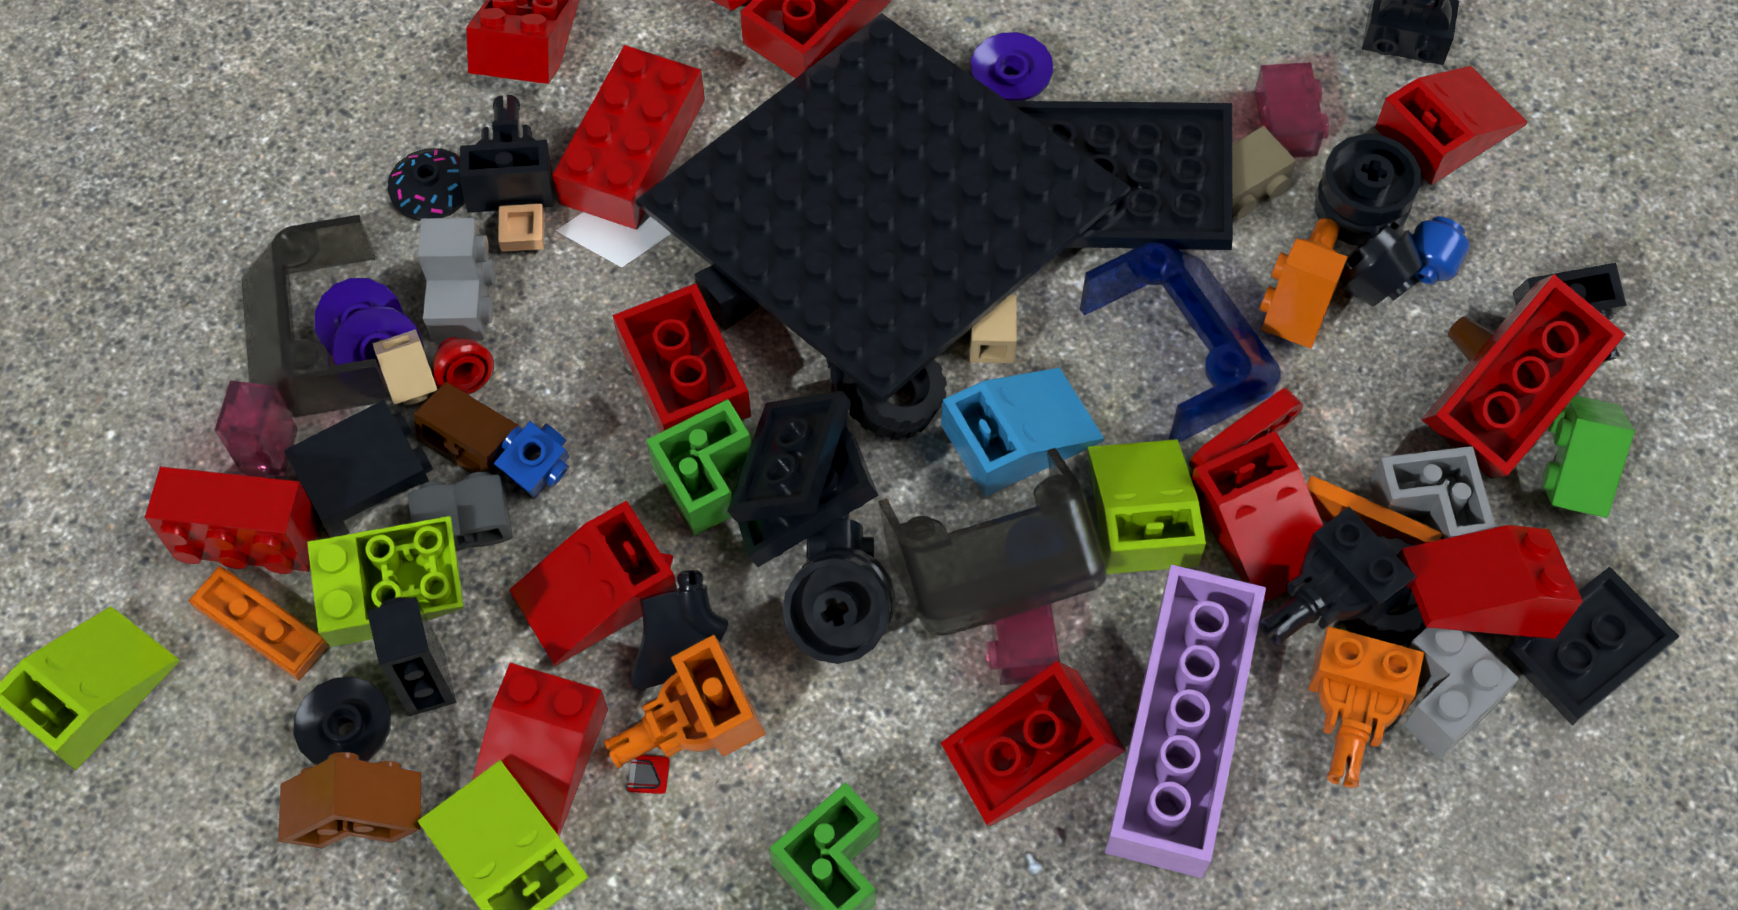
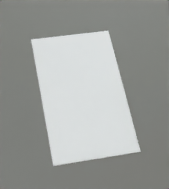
M584 212L556 230V232L621 268L672 234L647 213H645L637 230Z

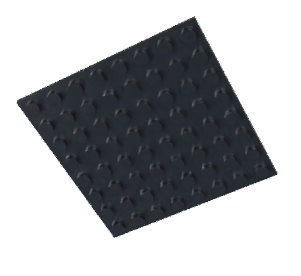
M881 13L640 196L636 203L638 207L881 403H884L1129 194L1130 186Z

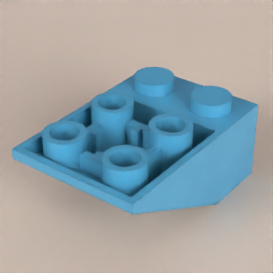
M1060 368L982 381L942 400L941 426L984 497L1087 450L1089 446H1095L1104 442L1103 435Z

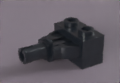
M1372 0L1368 11L1362 50L1377 52L1382 55L1414 59L1423 63L1444 65L1454 39L1459 1Z
M503 95L495 97L493 100V139H490L489 128L484 127L481 130V140L476 145L460 146V180L467 213L499 211V206L542 204L543 207H553V177L547 140H535L532 137L531 127L527 124L523 125V136L521 138L519 130V99L513 95H507V109H505Z
M1348 507L1313 533L1301 564L1300 574L1287 584V592L1291 596L1294 595L1293 598L1268 617L1260 620L1259 626L1266 637L1272 632L1275 634L1270 638V641L1276 646L1283 644L1287 638L1306 624L1315 623L1317 620H1319V627L1325 629L1336 620L1345 621L1361 617L1370 627L1405 600L1417 576Z

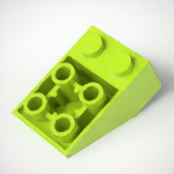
M1178 439L1087 447L1105 573L1117 574L1170 569L1171 564L1184 568L1199 567L1206 546L1199 500Z
M451 516L307 542L318 634L331 647L373 639L367 610L378 608L384 601L392 598L405 597L409 599L417 597L428 620L464 608Z
M110 606L23 658L0 681V709L76 771L169 674L180 660Z
M501 760L418 820L420 826L481 910H551L589 881V876Z

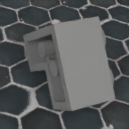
M475 218L421 219L418 259L426 278L423 320L431 341H444L450 337L484 340L485 323H492L493 303L492 298L488 297V285H495L496 267L494 259H488V239L486 235H480Z
M1473 446L1380 458L1370 480L1375 503L1411 519L1426 518L1429 527L1443 533L1441 539L1496 527Z
M1426 628L1412 641L1409 648L1424 652L1419 680L1432 692L1415 707L1404 726L1440 760L1506 698L1520 678L1469 631Z

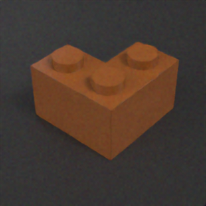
M340 752L331 754L327 760L314 767L304 768L297 776L281 783L278 842L323 849L348 836L393 843L421 830V826L418 823V820L421 818V772L402 769V765L395 761L371 763L359 760V756L354 753Z

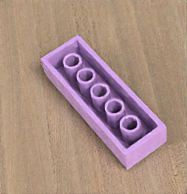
M1171 564L1162 594L1105 848L1106 854L1203 879L1212 859L1266 587Z

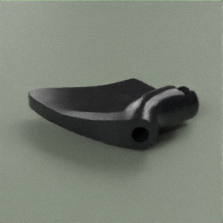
M699 570L680 572L677 576L679 588L640 598L643 636L630 675V683L633 687L646 689L664 684L677 672L671 659L672 656L712 635H715L719 642L722 640L728 627V620L717 615L712 610L709 603L707 586L703 585V574Z

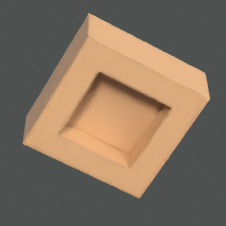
M542 204L499 206L498 243L501 252L544 249L545 213Z

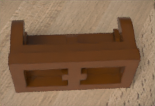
M445 382L414 412L417 441L471 474L488 472L495 475L499 469L494 463L505 451L501 447L502 443L509 433L519 426L448 382Z

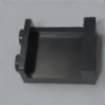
M385 400L283 450L330 537L350 533L344 523L348 518L416 483H419L421 486L429 482L426 473L432 471L433 468L421 446L412 449L407 438L413 436V433L401 411L393 415Z

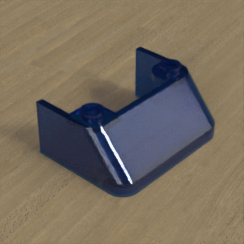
M1147 243L1085 273L1080 311L1084 316L1144 286L1162 285L1209 350L1204 370L1206 377L1213 387L1177 405L1169 440L1178 439L1180 443L1269 398L1276 391L1281 378V370L1278 363L1210 269L1198 256L1161 243Z

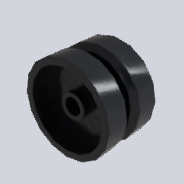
M1361 134L1346 138L1333 148L1326 160L1322 178L1315 193V213L1318 219L1328 218L1335 221L1340 227L1337 239L1350 245L1359 246L1373 235H1378V230L1392 219L1403 228L1421 187V169L1414 155L1406 147L1386 136Z
M837 547L821 551L805 562L785 591L782 614L787 633L801 651L818 661L840 664L858 660L876 647L893 617L896 597L891 577L877 559L862 550ZM833 598H836L837 604L844 601L848 608H837L833 603Z

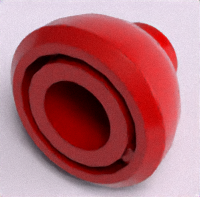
M450 337L445 339L439 345L432 362V375L438 389L445 382H448L468 395L481 389L489 381L494 371L492 354L484 345L468 338Z

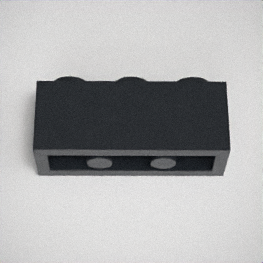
M405 597L392 598L384 601L378 608L367 610L379 666L408 715L414 716L457 703L444 650L417 597L409 599Z

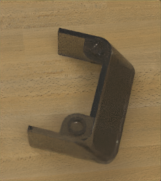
M360 214L293 225L282 229L243 274L242 294L250 399L257 413L266 420L279 421L372 405L382 400H385V402L391 401L390 392L375 359L330 366L329 354L322 343L314 339L295 340L289 274L375 260V252Z
M1056 448L1047 450L1050 476L1040 482L1034 489L1035 507L948 533L940 521L928 516H916L900 524L888 499L878 501L890 562L927 632L940 636L952 635L1093 591L1104 584L1107 577L1105 559L1082 487Z

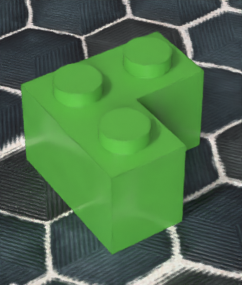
M1575 395L1548 427V431L1553 433L1554 445L1558 447L1555 461H1548L1545 466L1541 487L1546 489L1551 506L1608 518L1635 430L1621 405Z
M729 399L646 440L651 465L693 537L732 517L727 512L732 499L731 491L723 480L722 475L743 465L751 446V437Z
M845 782L769 847L772 866L812 910H871L876 905V889L850 861L879 837V817Z

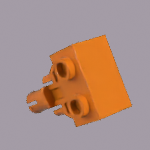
M1319 219L1308 239L1303 238L1300 240L1296 238L1289 255L1280 252L1271 275L1272 278L1279 280L1276 288L1268 286L1259 309L1267 313L1261 328L1262 331L1312 349L1347 260V256L1339 254L1337 250L1333 249L1340 232V227L1332 219Z
M1327 627L1316 650L1308 690L1319 695L1321 707L1326 714L1323 727L1325 733L1331 735L1336 726L1337 717H1339L1334 736L1336 743L1330 771L1327 774L1329 782L1338 785L1340 778L1343 777L1345 765H1347L1343 787L1355 788L1359 786V776L1365 747L1369 741L1371 731L1372 735L1369 746L1378 747L1382 744L1385 728L1390 726L1398 716L1404 715L1416 696L1424 652L1334 627Z
M712 635L672 656L671 659L677 672L664 683L657 698L642 705L645 712L642 721L624 732L604 740L606 748L611 750L608 753L616 767L621 768L624 764L656 747L659 750L662 749L667 757L683 749L703 752L717 748L724 757L766 735V732L727 652L715 635Z

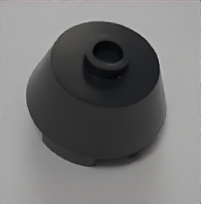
M1394 219L1378 230V235H1373L1347 255L1346 263L1339 278V281L1342 283L1339 287L1340 289L1372 307L1388 296L1394 301L1414 284L1409 278L1423 265L1409 229L1404 232Z

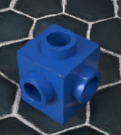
M529 421L524 428L517 426L509 433L501 446L505 451L494 464L503 474L533 498H536L547 484L554 487L568 471L569 465L565 462L570 456L566 449L562 447L567 440L547 423L540 429ZM541 453L538 459L530 461L533 454Z

